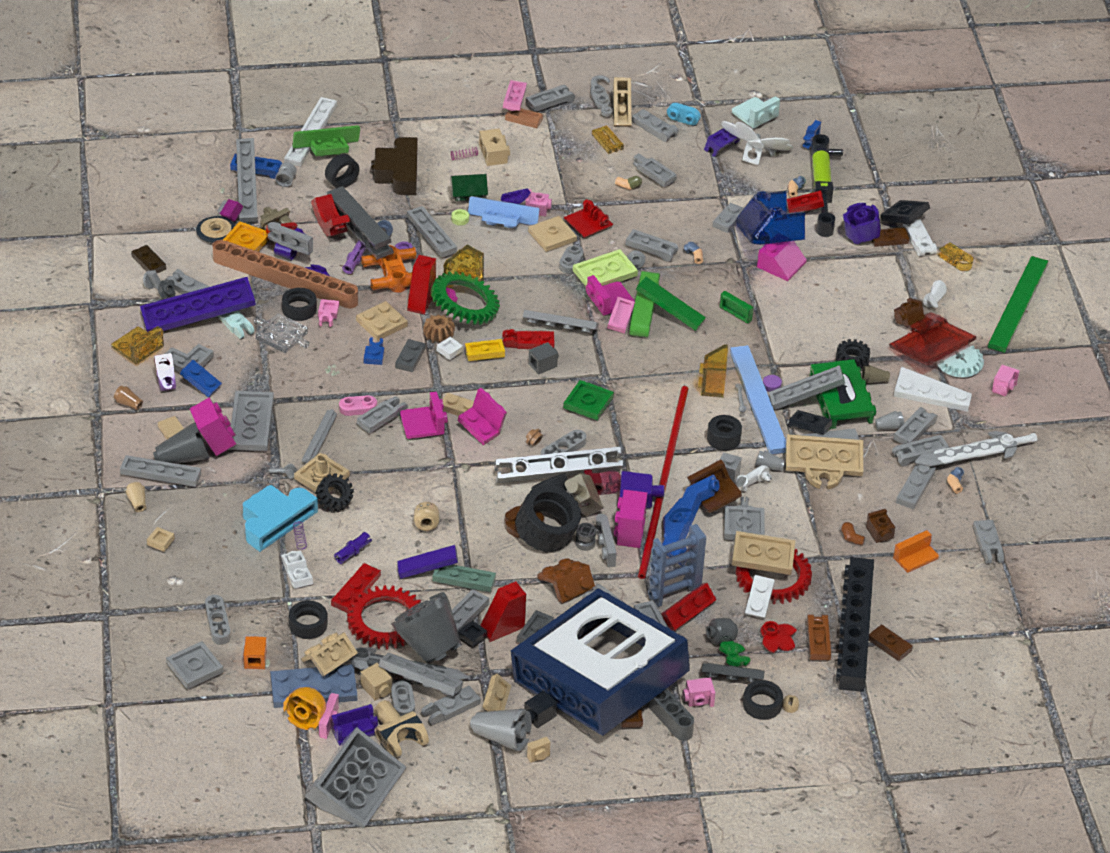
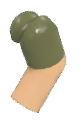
M618 176L615 180V185L628 190H632L642 184V179L639 176H633L628 179Z

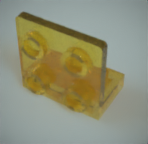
M157 326L151 331L146 332L142 328L136 327L114 341L111 347L133 363L138 364L164 347L163 329Z

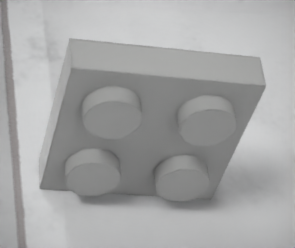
M203 641L166 657L167 665L186 689L223 673V666Z

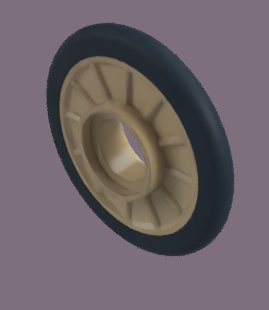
M211 216L199 222L196 232L202 240L214 243L217 240H223L235 227V224L226 217Z

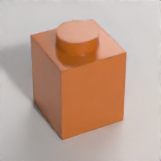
M246 636L244 669H265L267 655L266 637Z

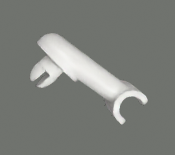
M941 280L935 281L930 289L931 292L925 295L923 303L926 307L938 308L937 303L946 294V284Z
M761 465L747 475H739L736 480V486L738 488L743 487L742 490L746 492L748 486L753 483L772 480V476L769 474V467Z

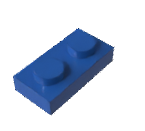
M194 360L180 372L181 376L208 398L222 384Z

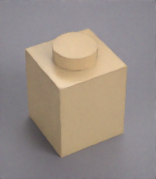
M378 663L360 672L361 687L375 701L391 693L392 677L383 668L379 667Z

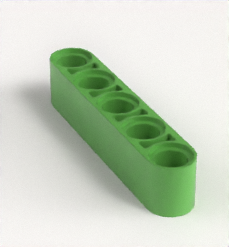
M641 271L639 283L647 276L659 285L660 273ZM638 291L631 319L630 335L648 338L655 303Z

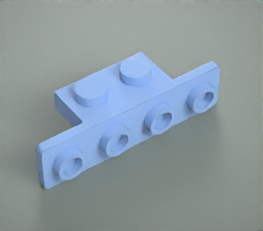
M473 196L470 197L468 208L469 214L482 216L481 221H486V224H504L506 228H514L519 223L537 224L540 211L538 207Z

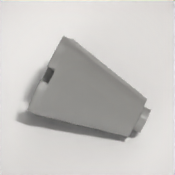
M526 709L477 712L471 718L470 726L473 728V732L515 751H522L529 739H526V734L531 732L532 720L530 712L526 711Z

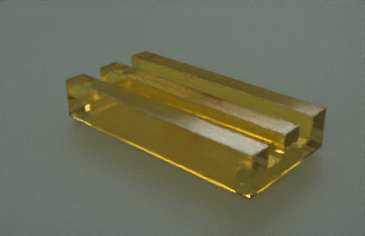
M607 125L592 130V136L608 154H611L612 150L614 152H618V149L624 150V144Z

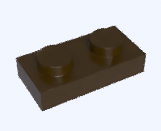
M148 245L131 251L132 258L146 272L155 270L156 273H160L166 270V263Z

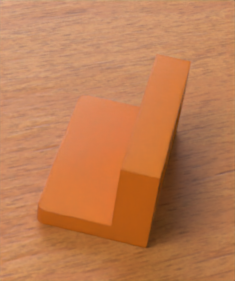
M926 530L895 544L893 559L907 573L937 560L939 555L930 546L932 534Z

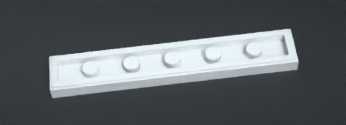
M321 97L301 131L323 129L335 110L337 101ZM291 146L284 158V163L287 162L301 167L311 148H293Z

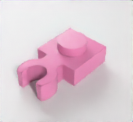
M321 299L318 310L319 326H322V323L325 321L329 322V327L333 326V318L337 319L339 311V301Z

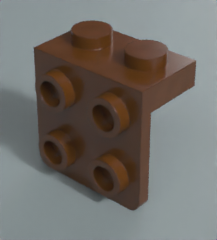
M721 459L687 477L690 486L712 475H715L719 481V490L715 492L714 496L701 502L708 513L717 511L719 508L734 502L742 496L740 489L729 477L726 466Z

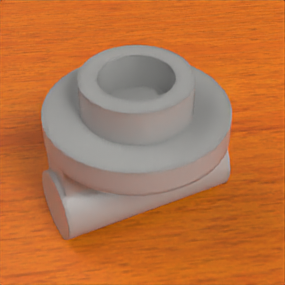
M634 250L629 253L627 258L636 268H640L644 265L646 256L641 251Z
M147 271L143 277L144 286L148 289H158L161 280L156 271Z

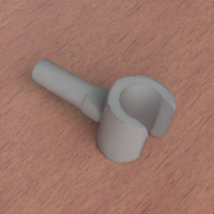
M292 463L284 468L269 469L270 473H286L289 479L294 478V473L298 471Z

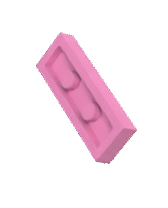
M510 80L503 108L510 111H520L527 83Z

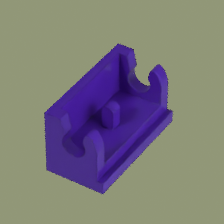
M723 128L708 137L704 150L709 152L712 148L714 151L712 156L714 157L718 155L720 149L732 142L737 144L741 139Z
M372 704L331 715L332 732L339 746L356 727L369 737L375 735V728L378 727L377 716L374 717Z

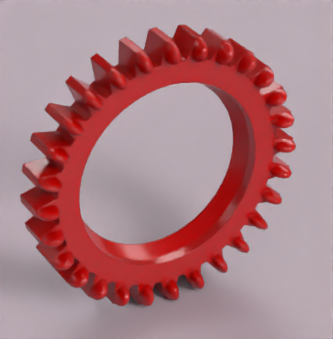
M798 549L794 550L793 568L798 576L797 582L788 588L773 589L770 598L773 604H776L777 600L784 604V599L791 603L792 597L798 600L799 595L804 596L805 591L809 590L812 579L811 564L808 563V558H804L803 553L798 555ZM737 566L736 581L739 582V587H744V593L751 592L753 580L750 577L751 569Z
M386 585L383 586L382 590L378 586H375V591L368 588L367 594L360 592V597L355 596L354 602H350L347 614L348 628L351 630L352 635H356L357 640L362 638L363 644L369 641L370 647L377 643L378 649L381 648L382 644H385L387 650L390 644L396 649L397 642L401 643L404 647L405 640L396 631L378 632L369 628L362 620V611L368 605L382 600L401 603L408 609L416 604H420L421 600H416L415 594L410 596L409 590L403 593L402 587L395 591V586L393 585L390 590L387 589Z

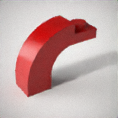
M332 194L316 197L311 201L318 224L327 236L348 232L346 224L350 222L349 216H340L338 214Z

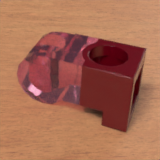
M584 470V474L591 476L598 495L613 494L620 490L621 475L619 472L610 470L606 473H592V470Z

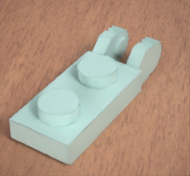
M239 310L217 316L239 339L245 336L242 329H245L249 335L255 333L253 325Z

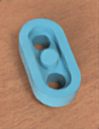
M672 103L667 109V115L670 119L688 125H696L701 118V114L696 108L683 104Z

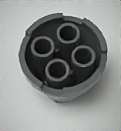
M445 592L431 596L429 601L425 600L420 604L414 605L396 617V622L391 623L394 630L426 663L434 660L438 661L447 655L445 652L450 649L453 651L462 645L450 602Z

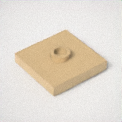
M560 216L528 226V232L545 252L577 241L576 234Z

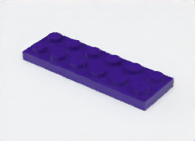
M243 277L140 306L147 333L150 335L255 306L256 302L248 277Z

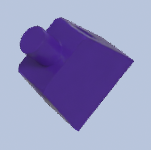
M622 471L620 497H623L624 490L647 492L646 508L652 507L653 497H664V485H653V476L651 474Z

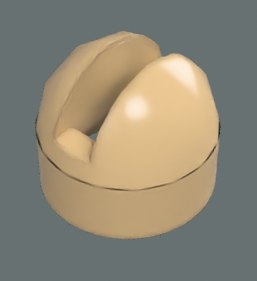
M791 694L785 696L782 704L783 710L788 713L796 712L799 709V699L797 696Z

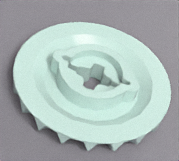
M954 342L951 344L945 343L944 346H940L935 356L937 366L946 374L955 377L976 375L981 371L984 364L983 354L980 353L979 349H975L974 346H968L967 343L961 344V342L958 344Z

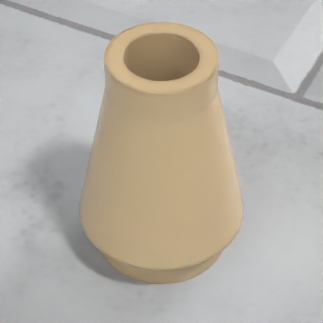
M140 482L130 483L126 487V495L134 506L135 511L142 512L146 509L145 487Z

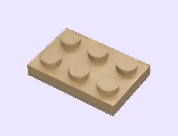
M736 531L732 566L791 575L795 540Z

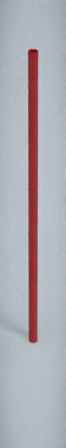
M687 386L681 387L659 485H664L665 491L689 390ZM656 497L638 573L640 579L646 578L664 497Z

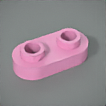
M369 395L345 397L339 402V411L346 416L363 415L377 406V400Z

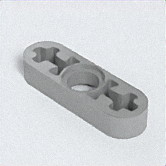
M573 430L543 448L540 455L578 451L586 445V433L582 430ZM560 446H567L568 449L563 450V449H560L559 447H560Z
M210 595L205 599V610L211 637L214 643L223 645L228 643L231 638L224 601L219 595ZM213 604H216V606H217V609H216V610H214ZM216 617H221L223 619L220 622L213 621V619ZM222 629L223 635H220L218 630Z

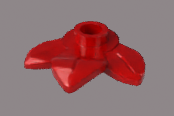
M767 621L760 630L763 637L762 644L772 653H775L778 648L783 651L795 649V643L791 636L796 633L797 629L789 624L778 625L774 621Z

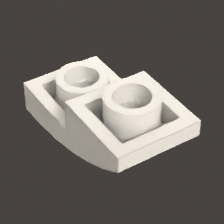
M301 550L281 555L285 570L294 589L313 584V577L307 568L306 559Z

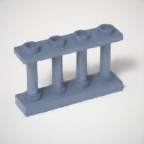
M697 524L689 527V535L685 539L663 546L658 538L653 540L648 595L650 600H653L658 607L662 606L663 595L683 588L693 591L702 584L706 535ZM688 546L686 552L666 559L667 553ZM686 561L685 566L665 573L666 567ZM685 575L683 580L664 586L665 581Z

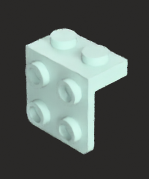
M775 96L763 102L759 98L753 97L732 108V113L754 129L779 116L780 99Z

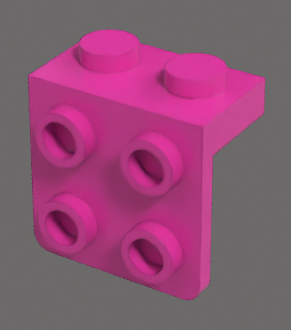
M594 275L587 277L586 292L603 316L613 312L617 297L634 301L621 282L616 281L602 286Z
M430 392L429 407L400 411L406 438L412 439L444 434L445 423L448 422L447 413L443 412V400L439 399L437 392Z

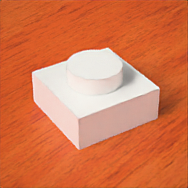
M449 337L437 345V351L450 360L463 352V345Z

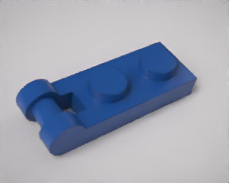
M234 154L230 164V169L237 171V154ZM255 157L256 174L269 175L270 178L275 179L282 162L275 159Z

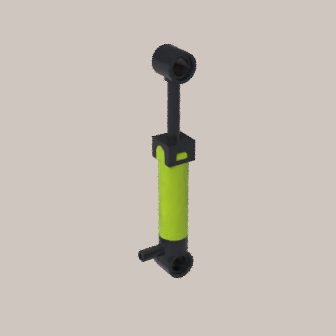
M817 134L812 139L811 147L814 192L821 191L824 207H821V213L818 215L816 232L822 237H830L834 233L835 216L828 212V203H832L833 197L830 156H843V149H829V137Z

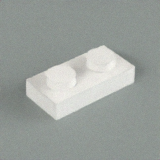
M754 576L745 615L765 620L775 583L774 579Z

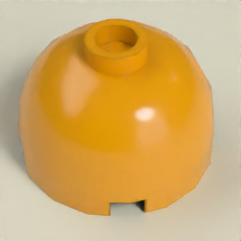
M300 687L291 692L285 699L283 710L284 712L287 710L289 714L288 720L292 724L303 730H308L319 725L327 704L325 698L316 689Z

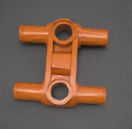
M389 245L393 248L394 253L378 260L373 254L361 256L363 268L379 265L385 276L370 279L372 291L388 288L393 292L400 293L411 285L412 272L408 273L402 261L416 259L415 247L399 250Z

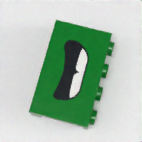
M854 359L811 364L809 377L840 366L844 376L845 384L816 394L823 416L832 419V426L829 429H836L837 420L866 417L869 424L873 423L874 416H876V407L872 405L871 394L866 390V382L861 378L860 367H857Z

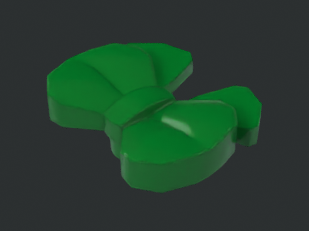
M734 641L721 642L719 650L726 654L727 664L738 667L743 666V664L747 666L750 663V657L738 655L745 651L741 644Z

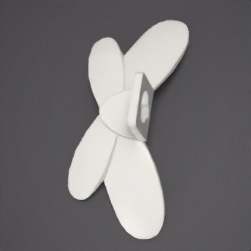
M727 121L721 122L722 127L726 131L747 141L742 160L753 165L759 164L763 148L786 151L793 148L789 144L790 140L786 138L759 139L756 133L742 122H736V125ZM752 148L755 149L756 159L748 157V151L752 150Z

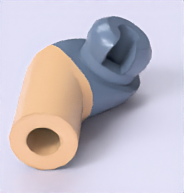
M798 176V178L789 182L788 190L791 198L798 195L797 190L801 189L806 183V179L803 176Z
M691 241L684 245L686 253L693 252L694 262L701 264L703 262L702 249Z
M956 467L952 470L947 478V482L956 494L963 490L960 480L964 475V470L961 467Z

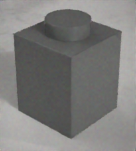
M548 342L529 350L528 364L538 375L556 368L559 358L558 351Z

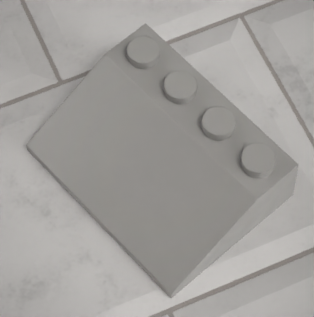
M356 727L345 738L307 791L305 797L321 810L364 828L406 766Z

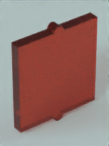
M930 312L925 314V318L910 326H904L911 329V331L922 334L948 322L941 315Z

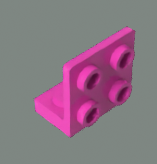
M479 388L473 406L459 415L457 421L484 446L500 435L507 412L488 392Z

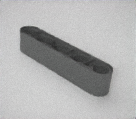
M667 688L646 703V706L677 739L687 741L692 738L694 717Z

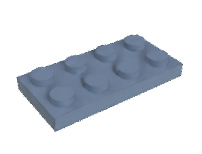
M352 664L340 665L325 676L321 675L317 667L270 671L274 708L283 707L284 701L289 694L300 687L316 689L325 698L326 704L331 693L339 694V702L358 701L354 666Z

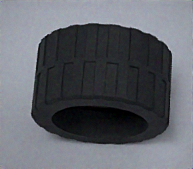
M550 485L538 486L527 494L517 513L515 521L516 530L521 539L534 549L543 552H556L567 546L572 539L581 520V509L578 502L566 490ZM534 511H545L553 514L559 519L562 526L556 527L545 524L536 516Z

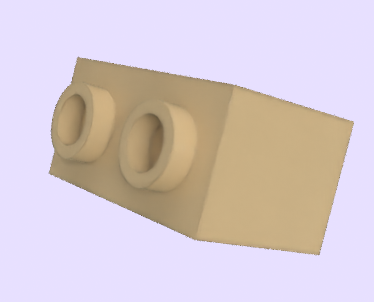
M500 128L479 131V146L487 166L508 163L510 147L509 145L506 146L505 135H502Z

